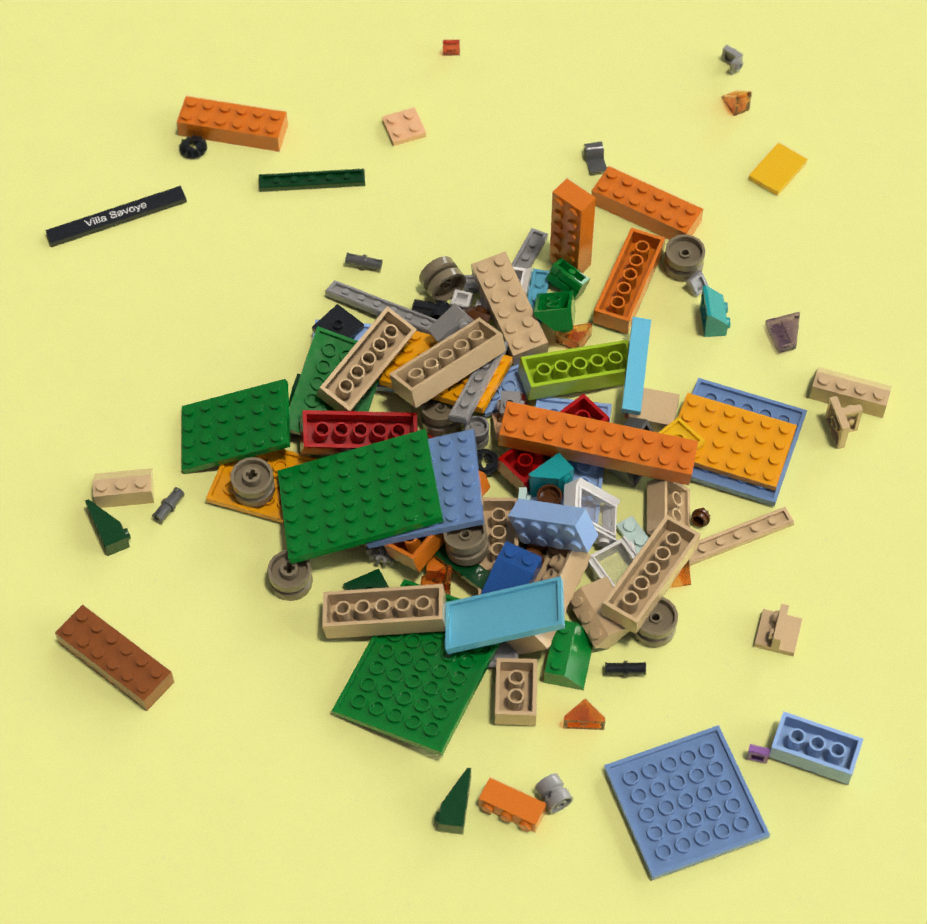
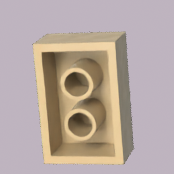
M497 658L495 724L536 726L537 659Z

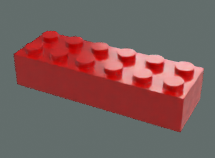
M584 393L560 411L600 421H610V417ZM511 448L498 458V471L517 490H519V487H527L528 491L529 473L552 457Z
M303 410L300 416L301 454L334 455L418 431L417 413Z

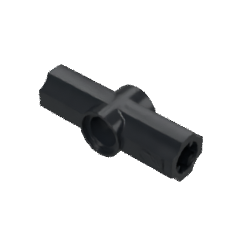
M415 299L412 310L438 320L451 306L443 300H436L433 303Z

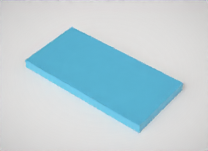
M561 576L446 602L445 650L447 654L565 629L564 590Z

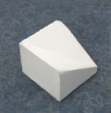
M455 289L450 306L455 303L460 308L465 309L469 307L473 301V293Z

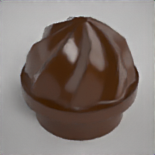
M698 508L692 512L691 521L696 527L702 528L709 524L710 514L708 510Z

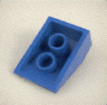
M506 541L496 558L481 594L533 583L542 568V557Z

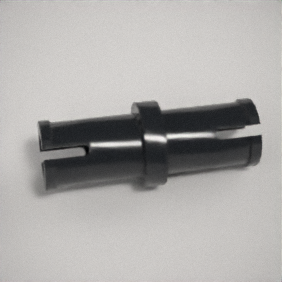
M605 662V675H624V677H628V675H646V662Z

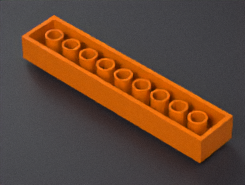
M507 401L498 445L551 457L560 453L566 460L689 486L698 441Z

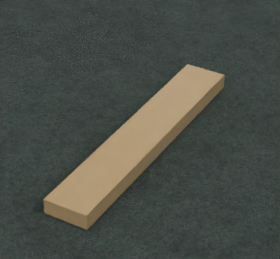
M786 507L701 539L699 546L687 561V564L692 566L794 525V520Z

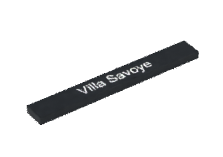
M178 186L45 231L51 247L186 203L187 199L182 187Z

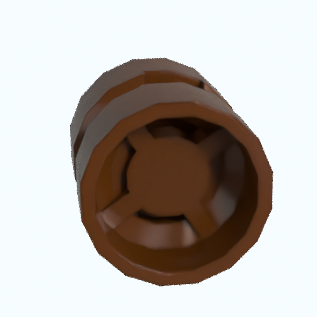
M544 485L537 492V501L562 505V492L555 485Z

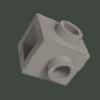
M501 391V400H497V411H500L502 417L504 416L507 401L525 405V401L521 400V392Z

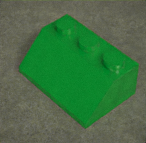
M573 290L537 294L534 307L535 317L552 330L559 331L560 333H567L574 329L576 309Z
M565 620V629L555 632L546 663L544 683L584 690L593 644L584 628L578 623Z

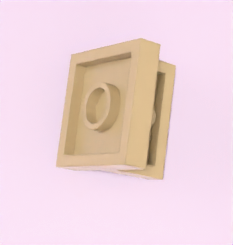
M834 396L829 398L825 420L837 449L845 447L849 432L858 430L863 409L861 404L848 405L842 408L838 397Z
M782 603L779 611L775 610L774 612L763 609L754 647L794 657L803 618L787 615L789 605Z

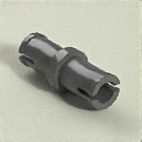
M349 252L346 254L345 264L360 266L361 269L370 268L381 271L382 259L367 257L365 254L363 256Z
M175 487L169 496L161 501L160 507L152 514V518L156 522L162 523L165 517L174 511L175 505L185 495L180 488Z

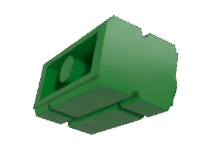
M560 258L552 265L546 280L553 287L559 288L561 291L573 290L574 300H576L584 293L590 278L563 258Z

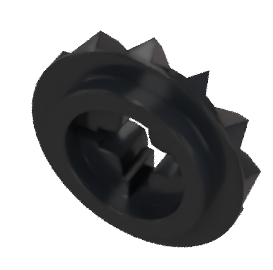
M187 136L186 139H181L179 150L184 157L194 159L205 154L207 143L201 136ZM190 144L196 145V149L190 146Z
M489 449L477 450L479 470L486 475L490 474L492 476L498 470L499 457ZM483 458H485V461L487 463L485 468H483L481 464Z

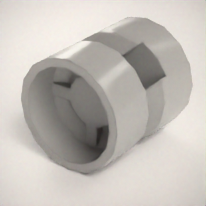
M472 416L468 423L464 424V431L474 429L477 450L484 449L489 442V423L482 416Z
M557 773L546 776L535 786L540 797L545 799L544 803L547 804L546 807L550 813L563 810L573 801V797L568 789L563 788L564 783Z

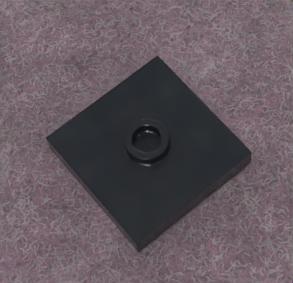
M337 304L312 326V331L315 332L317 326L353 339L365 327L364 323Z

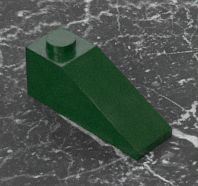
M89 499L85 500L88 512L108 556L129 548L128 540L131 539L128 529H123L121 522Z
M467 768L441 803L440 811H436L435 824H438V832L464 834L471 783V768Z

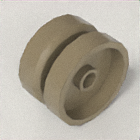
M687 234L677 235L669 240L665 249L664 268L671 278L684 282L697 271L703 270L706 250L701 240Z
M442 256L432 260L424 267L420 273L419 282L434 301H448L452 299L455 289L462 290L464 288L466 277L451 257Z
M432 399L420 405L422 427L426 429L428 434L434 437L457 433L463 423L449 421L448 415L454 405Z
M251 457L240 460L231 471V485L233 494L240 504L250 508L260 507L272 499L275 493V482L270 464L263 459Z
M485 524L443 533L447 556L457 565H475L481 562L489 552Z
M287 550L279 552L270 560L267 571L270 587L275 596L282 600L294 601L308 594L313 583L309 560L291 564L288 559Z
M662 597L639 631L634 634L635 638L641 644L648 647L657 648L668 644L675 635L678 622V612L675 605L670 600Z

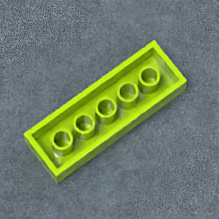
M628 340L520 357L518 373L528 400L623 385L625 382L629 343Z

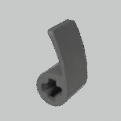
M602 141L584 144V154L590 173L606 171L607 166L604 160Z

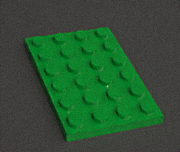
M317 326L289 407L291 433L300 436V416L303 410L336 411L316 396L320 386L358 342L357 340ZM379 379L352 411L369 412Z
M286 379L182 406V471L185 474L290 447L289 392Z

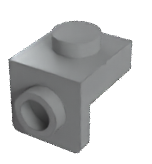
M726 45L722 50L721 60L730 65L729 74L733 75L743 66V54L735 48Z

